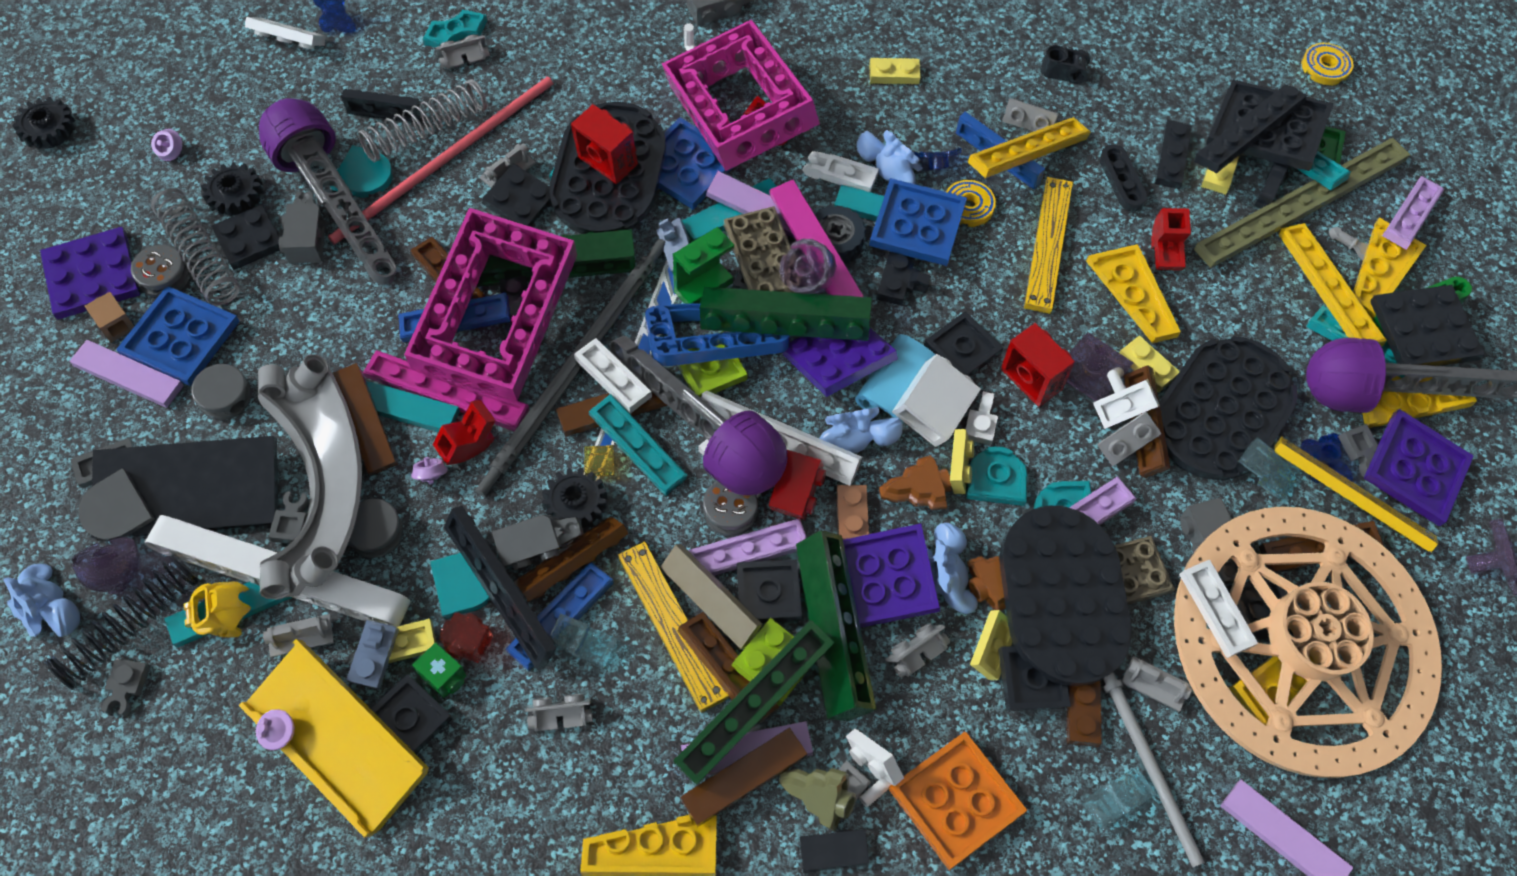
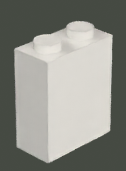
M936 354L923 364L892 413L937 447L949 440L981 388L969 376L962 374L953 367L948 359Z

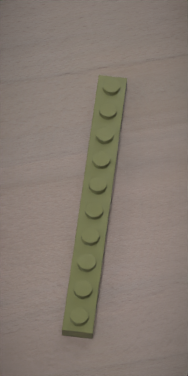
M1392 137L1342 164V167L1351 172L1349 179L1332 191L1313 180L1198 242L1194 250L1212 268L1280 231L1281 228L1291 225L1402 164L1408 159L1410 154Z

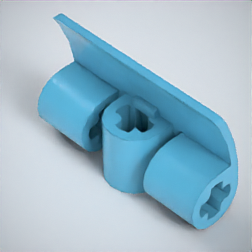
M904 334L897 335L891 344L897 350L898 359L869 374L868 380L855 397L856 403L862 409L880 407L893 418H897L892 413L893 409L923 364L936 355L918 341Z

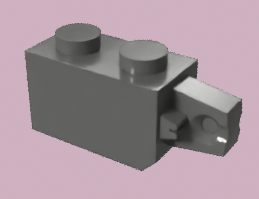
M686 0V5L696 25L700 26L742 13V5L753 0Z
M297 192L293 204H287L286 215H282V228L284 231L283 237L279 238V249L281 253L285 254L289 263L322 262L326 222L321 215L320 208L316 205L313 192Z
M1220 497L1189 505L1180 517V525L1184 534L1188 535L1194 553L1210 534L1232 519ZM1231 558L1227 560L1218 573L1224 585L1234 582L1239 568Z
M542 514L492 531L501 563L505 567L513 566L514 570H518L532 565L530 560L541 556L542 561L559 556L558 550L567 548L566 543L584 535L579 517L559 520L552 515Z

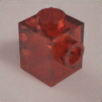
M455 612L452 619H448L444 623L440 632V640L446 649L445 651L451 657L462 660L465 657L476 663H479L493 638L489 626L483 624L482 619L471 613L462 615Z

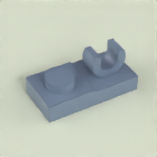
M667 218L658 223L660 228L656 230L659 239H663L666 242L663 251L672 273L673 253L691 243L684 223L680 218L672 222Z
M366 620L348 673L347 682L380 690L399 631L396 626Z

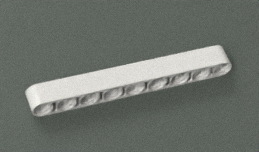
M164 515L159 516L144 542L146 546L167 556L175 554L182 561L245 582L251 581V583L260 585V562L277 554V552ZM334 571L323 585L319 587L306 586L300 595L291 596L365 622L369 620L396 627L400 626L411 603L402 594Z

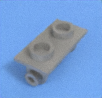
M470 35L462 41L455 43L454 41H446L440 44L439 47H436L441 68H447V70L463 66L462 56L465 55L469 64L486 60V57L490 56L484 35Z
M1009 98L1002 122L1034 132L1055 124L1058 113Z
M517 144L513 150L505 155L504 159L501 158L490 167L487 166L480 179L492 188L513 163L527 171L536 162L527 155L529 149L525 144Z
M1145 411L1107 438L1101 440L1097 445L1113 467L1162 433Z
M330 614L267 628V631L263 632V639L265 644H269L270 657L288 654L295 646L293 643L295 639L303 640L310 648L333 644Z
M931 623L924 625L915 632L917 637L910 642L905 640L895 645L891 649L893 654L885 659L886 662H896L897 666L894 669L898 676L901 678L904 676L909 677L925 665L920 656L922 652L927 660L931 661L947 649L950 640L946 634L939 633L946 627L944 625H931Z
M1132 656L1122 679L1124 685L1178 712L1181 711L1185 699L1187 700L1192 692L1189 683L1135 656Z
M584 694L564 696L565 701L552 702V697L533 699V705H528L525 708V712L533 711V716L527 717L528 729H535V732L558 729L557 717L563 716L564 728L587 726L588 722H593L592 709L586 710L585 705H590L592 700L591 698L584 699Z

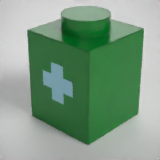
M436 642L412 664L417 674L443 698L449 693L453 694L458 691L464 683V678L467 676L462 666Z

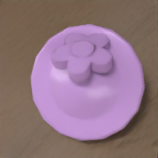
M165 129L154 135L151 146L154 153L160 159L172 161L180 155L182 140L176 131Z
M425 457L424 460L413 465L411 477L415 480L433 484L434 480L448 471V467L444 465L441 459Z
M280 709L270 710L259 719L256 726L257 740L263 748L268 750H279L285 747L295 733L292 717L286 711Z

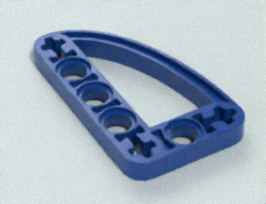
M700 304L659 305L650 307L645 311L646 329L652 356L662 366L782 353L789 348V335L724 332L676 338L672 322L700 321ZM666 334V335H668V336H665V337H657L656 335ZM744 342H754L755 344L747 345V344H743V343H744ZM717 345H726V346H728V347L718 348V347H715V346H717ZM698 348V349H700V350H698V351H689L688 349Z

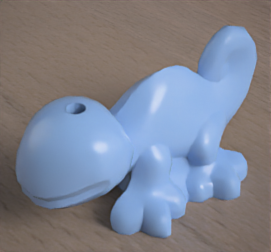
M888 130L884 132L886 145L869 131H865L859 136L856 146L859 155L867 162L876 161V168L879 169L878 174L883 179L890 180L892 178L916 184V176L913 169L917 171L923 169L918 163L920 159L903 145L892 132Z
M878 407L827 416L825 418L826 423L834 426L824 431L819 439L852 453H857L864 450L872 440L878 446L894 444L902 435L903 425L898 417L871 421V419L878 415L879 409Z
M941 523L934 531L935 555L927 548L936 593L943 595L945 601L954 610L963 614L973 613L977 609L978 601L973 593L965 590L969 576L967 568L959 556L966 549V536L954 524Z
M38 563L30 565L21 572L18 580L9 577L4 578L3 580L11 596L7 604L13 616L22 621L30 637H35L41 633L42 619L47 622L57 636H68L78 627L80 612L71 600L63 598V591L60 586L48 581L52 576L53 570L47 564Z

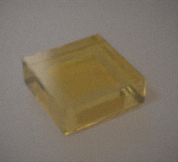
M613 445L584 447V471L586 476L591 471L594 472L595 476H615Z

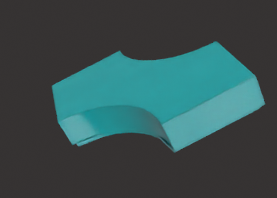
M462 9L452 19L432 21L422 39L423 43L426 46L436 48L446 41L456 42L470 35L480 36L488 21L486 14Z

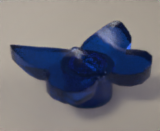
M313 0L314 4L322 10V15L319 18V27L322 31L330 32L335 27L340 32L352 33L356 31L353 19L346 13L344 5L346 0Z
M957 147L951 151H920L919 153H913L920 160H928L929 170L950 168L949 157L962 152L961 148Z
M1339 434L1324 435L1318 441L1306 439L1301 443L1300 449L1350 481L1353 480L1352 472L1348 466L1339 460L1342 455ZM1309 475L1310 479L1313 482L1321 483L1320 481Z

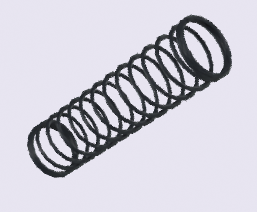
M172 554L169 558L187 577L168 562L163 561L162 565L179 587L159 571L153 570V575L169 596L146 578H143V583L159 604L139 588L133 586V591L151 614L128 596H122L141 623L120 606L112 603V607L132 632L127 630L109 614L102 612L103 617L122 641L99 623L92 621L93 626L112 650L85 629L81 630L102 659L89 651L75 638H71L73 644L83 654L92 668L80 661L66 648L61 647L62 652L72 662L82 677L75 674L54 656L47 658L44 664L66 687L74 690L77 688V684L67 672L81 681H86L85 674L77 663L91 672H96L94 663L86 653L97 661L106 663L104 654L95 643L107 652L116 654L115 647L104 633L122 646L127 645L125 638L114 624L130 636L137 637L136 631L124 615L138 626L147 628L145 621L131 604L153 620H157V617L142 596L160 610L167 611L165 605L150 585L172 603H176V599L160 577L181 594L186 595L185 589L169 568L192 586L198 585L200 579L175 554Z

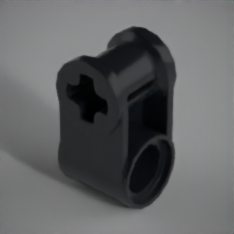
M1052 45L1046 50L1040 72L1049 79H1059L1080 84L1088 79L1089 72L1087 66L1090 63L1091 57L1084 50Z

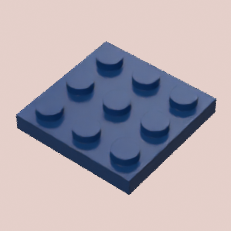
M680 117L664 133L666 155L658 188L694 210L706 197L707 190L717 172L720 171L727 175L733 168L725 171L698 128Z
M890 178L869 246L947 266L967 197Z
M168 286L164 288L116 350L127 358L191 386L196 376L204 370L240 321L236 315Z

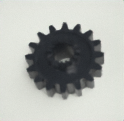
M48 97L46 101L42 102L40 98H37L35 104L27 102L28 108H19L18 111L21 115L13 117L16 123L12 124V127L16 131L15 133L21 142H25L28 147L35 146L37 149L59 146L70 137L72 130H75L73 122L76 119L69 106L63 104L61 99H57L54 102L51 97Z
M232 162L229 168L222 164V170L212 169L213 176H205L204 179L207 184L201 185L204 192L202 196L212 211L217 210L219 215L226 214L230 217L254 208L257 202L261 201L259 195L264 193L262 189L263 183L259 175L256 174L254 168L248 169L245 163L237 167L236 163Z
M567 468V475L565 476L557 472V481L548 480L549 489L542 491L543 498L545 499L542 501V506L544 510H547L545 512L546 515H552L559 520L579 517L582 528L586 526L592 528L594 526L593 522L596 519L601 520L603 518L601 510L607 509L605 499L608 497L606 489H603V481L601 479L595 480V474L592 471L587 476L584 475L583 468H579L577 473H573L571 468ZM573 498H579V501L576 500L577 502H571L570 500Z

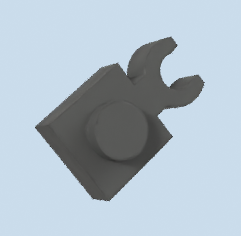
M1367 424L1346 431L1338 436L1351 462L1358 459L1360 463L1359 471L1363 477L1378 447Z
M291 492L284 494L283 503L286 506L285 511L276 510L268 536L271 542L290 544L299 535L307 518V514L303 513V511L309 505V499L305 493L301 494V498L297 503H292L293 496Z
M115 659L104 688L109 693H112V695L103 702L102 712L111 715L113 708L121 704L118 714L127 718L132 708L129 702L130 697H140L151 667L142 662Z

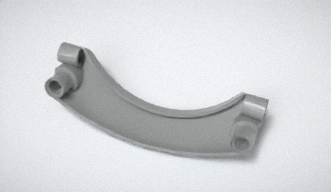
M316 354L307 355L299 367L293 366L289 370L286 377L284 369L274 364L262 366L258 371L259 401L294 442L304 462L310 488L308 514L299 535L282 551L260 562V594L267 599L300 595L306 586L319 587L323 585L337 567L346 549L358 513L362 465L355 427L347 403L327 361Z

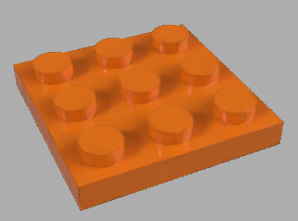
M966 731L904 775V779L896 786L890 785L889 791L949 871L1027 812L1022 802Z

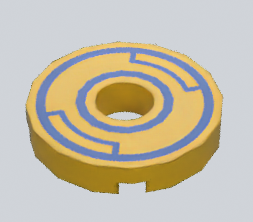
M1332 43L1312 45L1306 50L1301 61L1302 69L1305 73L1308 72L1311 75L1310 79L1323 85H1337L1340 81H1345L1348 79L1354 66L1349 53ZM1323 62L1329 63L1331 66H1326Z
M962 180L948 187L947 193L967 197L966 201L975 203L973 207L965 205L959 225L963 223L968 224V227H976L985 224L991 219L996 207V200L992 190L985 184L975 180Z

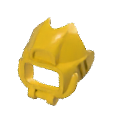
M236 581L206 583L199 586L193 592L190 601L184 603V611H186L185 627L192 628L193 631L200 635L212 634L227 638L240 636L242 629L238 628L237 625L242 617L250 611L251 607L239 600L238 595L246 592L249 588ZM205 598L206 618L200 621L198 601Z

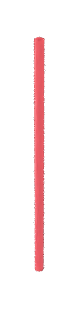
M548 76L364 209L362 213L367 221L553 85L552 80ZM351 226L349 230L353 232L360 226ZM339 228L328 236V239L334 245L345 238Z

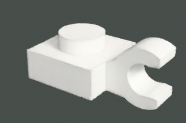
M983 391L978 411L970 409L965 428L969 440L986 445L992 444L998 416L990 414L994 398L993 393Z

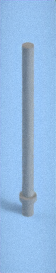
M1112 672L1103 679L1106 684L1104 686L1105 692L1110 693L1192 867L1200 866L1205 861L1121 689L1124 685L1121 680H1117L1114 672Z

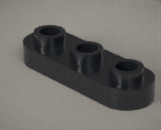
M1107 145L1103 148L1099 161L1119 204L1128 211L1142 209L1147 199V193L1126 150L1119 145Z

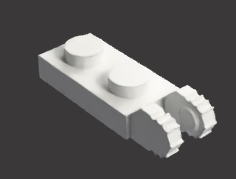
M812 151L809 154L808 159L811 163H806L802 169L806 176L813 179L821 178L828 182L871 192L879 172L878 168L837 155L819 153L818 151Z

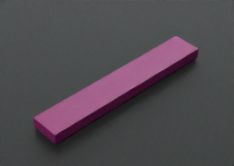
M794 180L770 189L772 200L829 295L864 297Z
M378 350L375 351L363 371L365 378L398 390L458 406L462 413H466L471 401L482 400L495 418L494 424L511 431L517 429L530 410L528 404L513 401L411 368L408 361Z

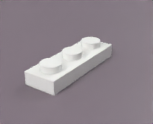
M246 17L245 27L254 29V34L270 37V34L277 36L278 41L292 43V40L297 41L300 47L314 49L315 46H325V35L260 17Z
M596 338L574 354L575 360L629 413H632L652 397L651 390Z
M1210 559L1179 574L1226 658L1258 644Z

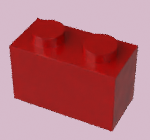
M787 450L785 471L780 480L775 484L768 504L771 510L806 521L807 515H812L816 506L817 498L814 497L816 488L823 485L826 476V470L823 469L822 461Z

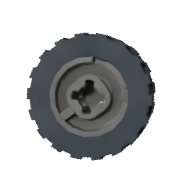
M831 205L827 206V208L819 209L814 215L844 265L848 264L851 260L854 261L857 255H860L864 245L866 231L864 221L860 219L859 214L854 213L850 208Z

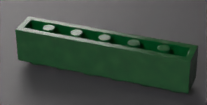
M632 230L561 235V237L574 240L577 252L576 260L568 278L631 272L636 266ZM490 255L477 283V287L500 285L499 279L526 276L527 282H530L533 276V268Z
M704 287L699 307L700 329L868 341L872 298Z
M820 530L796 544L809 621L812 620L834 642L817 661L827 719L849 722L875 711L876 705L842 535Z
M810 620L673 760V764L697 786L822 657L834 642Z

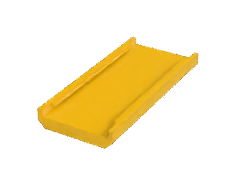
M295 639L293 641L295 646L247 702H241L239 706L256 724L270 710L280 709L286 711L292 717L295 733L291 741L281 748L282 752L363 837H371L384 826L427 775L429 767L303 640Z

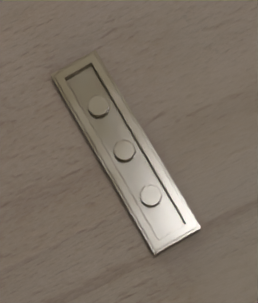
M682 544L674 546L660 568L740 649L746 648L763 624Z

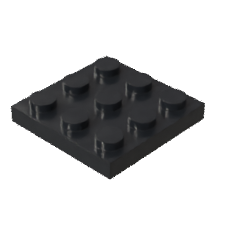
M1453 285L1374 295L1370 300L1397 364L1443 366L1478 361L1485 355Z

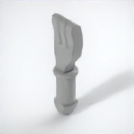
M1334 227L1329 230V235L1333 240L1336 239L1350 250L1353 248L1357 256L1362 260L1364 259L1368 247L1367 243L1360 242L1358 238H1354L1342 231V228Z

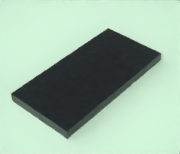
M275 436L93 450L92 486L122 468L127 470L155 518L154 521L127 537L149 535L160 515L207 530L272 525L275 512L278 510L277 438ZM91 535V538L100 540V538Z

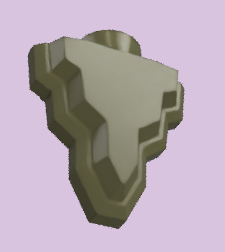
M831 768L828 772L816 769L811 773L792 769L780 774L779 783L792 796L802 800L807 811L817 816L820 824L830 830L836 831L841 818L847 819L853 811L856 794L848 791L849 775L847 772Z

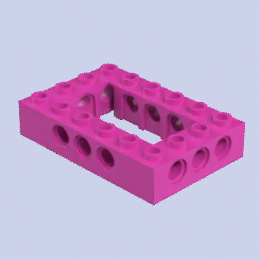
M752 20L662 63L671 89L725 171L820 124L813 99ZM746 67L772 103L768 102L764 104V107L748 115L744 114L740 119L730 123L726 113L721 112L716 98L712 99L707 86L713 85L715 82L733 75Z
M469 208L404 353L410 367L513 401H518L576 260L577 252L574 240ZM490 255L533 268V276L526 291L523 290L521 295L523 300L518 312L511 319V329L506 340H502L500 345V353L503 360L488 356L484 351L480 350L478 353L460 347L456 342H452Z

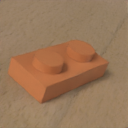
M837 485L838 534L842 535L843 540L868 535L866 485Z

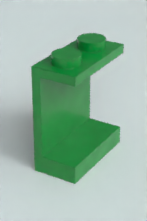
M718 227L673 253L674 293L684 304H700L704 287L726 288L733 283V276L720 263V257L734 249V244Z

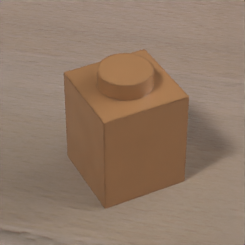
M111 292L85 305V308L110 343L128 334L134 328V325Z

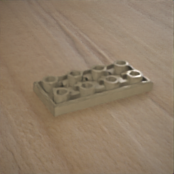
M775 206L724 219L725 230L728 238L734 244L733 251L748 290L808 293Z
M1152 536L1115 545L1120 560L1128 605L1171 594L1175 590Z

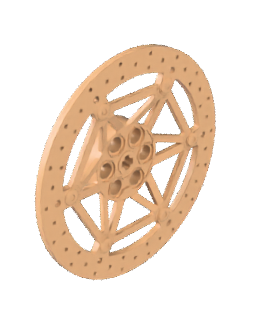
M1272 507L1251 511L1235 517L1210 534L1195 550L1184 570L1210 559L1217 573H1219L1222 566L1231 558L1239 567L1229 593L1236 606L1248 577L1271 610L1269 617L1247 624L1252 633L1267 629L1270 644L1258 643L1242 652L1276 656L1282 662L1274 704L1237 655L1226 658L1210 629H1207L1206 621L1183 580L1180 579L1174 607L1175 637L1180 660L1195 695L1217 725L1236 743L1263 761L1286 771L1318 778L1349 777L1373 771L1392 762L1407 751L1423 733L1433 715L1441 686L1442 660L1438 633L1430 609L1417 584L1403 565L1377 540L1356 526L1335 516L1299 507ZM1291 536L1322 542L1325 544V549L1323 553L1257 554L1250 544L1271 537ZM1348 556L1361 564L1380 583L1393 602L1402 623H1394L1353 573L1346 563ZM1320 564L1311 583L1300 587L1265 567V565ZM1330 573L1331 583L1324 582ZM1341 576L1345 579V581L1358 595V597L1362 600V602L1366 605V607L1370 610V612L1374 615V617L1378 620L1380 624L1372 622L1367 611L1360 603V601L1353 594H1351L1349 591L1342 587ZM1262 577L1288 592L1287 595L1277 599ZM1297 602L1301 604L1302 609L1298 606ZM1288 628L1293 632L1294 637L1289 633ZM1373 632L1379 634L1380 636L1374 638ZM1384 645L1386 647L1371 699H1369L1360 666L1368 659L1373 648ZM1399 646H1407L1409 650V673L1406 689L1396 711L1388 720L1380 711L1398 648ZM1220 652L1269 716L1266 725L1249 713L1234 697L1223 681L1211 653ZM1309 655L1312 656L1314 663L1310 660ZM1351 672L1358 698L1341 680L1343 675ZM1295 673L1305 678L1307 683L1287 705L1292 675ZM1326 681L1353 713L1297 716L1296 711L1321 682ZM1362 724L1369 734L1367 738L1358 742L1337 746L1308 744L1290 737L1293 727Z

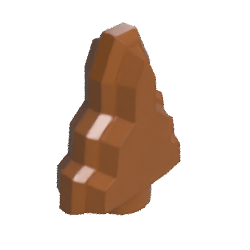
M931 455L917 459L916 465L907 467L902 476L891 478L879 487L880 497L883 500L895 503L909 501L916 507L928 506L931 510L947 509L945 493L951 491L948 470L946 468L938 470V466Z
M979 556L968 560L967 565L972 579L968 580L970 592L974 594L978 602L986 600L993 610H1000L1001 612L1005 610L999 556L989 559Z

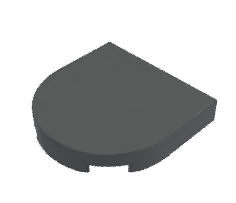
M123 468L92 486L84 494L79 506V519L84 529L89 534L104 540L125 538L155 520L129 473Z

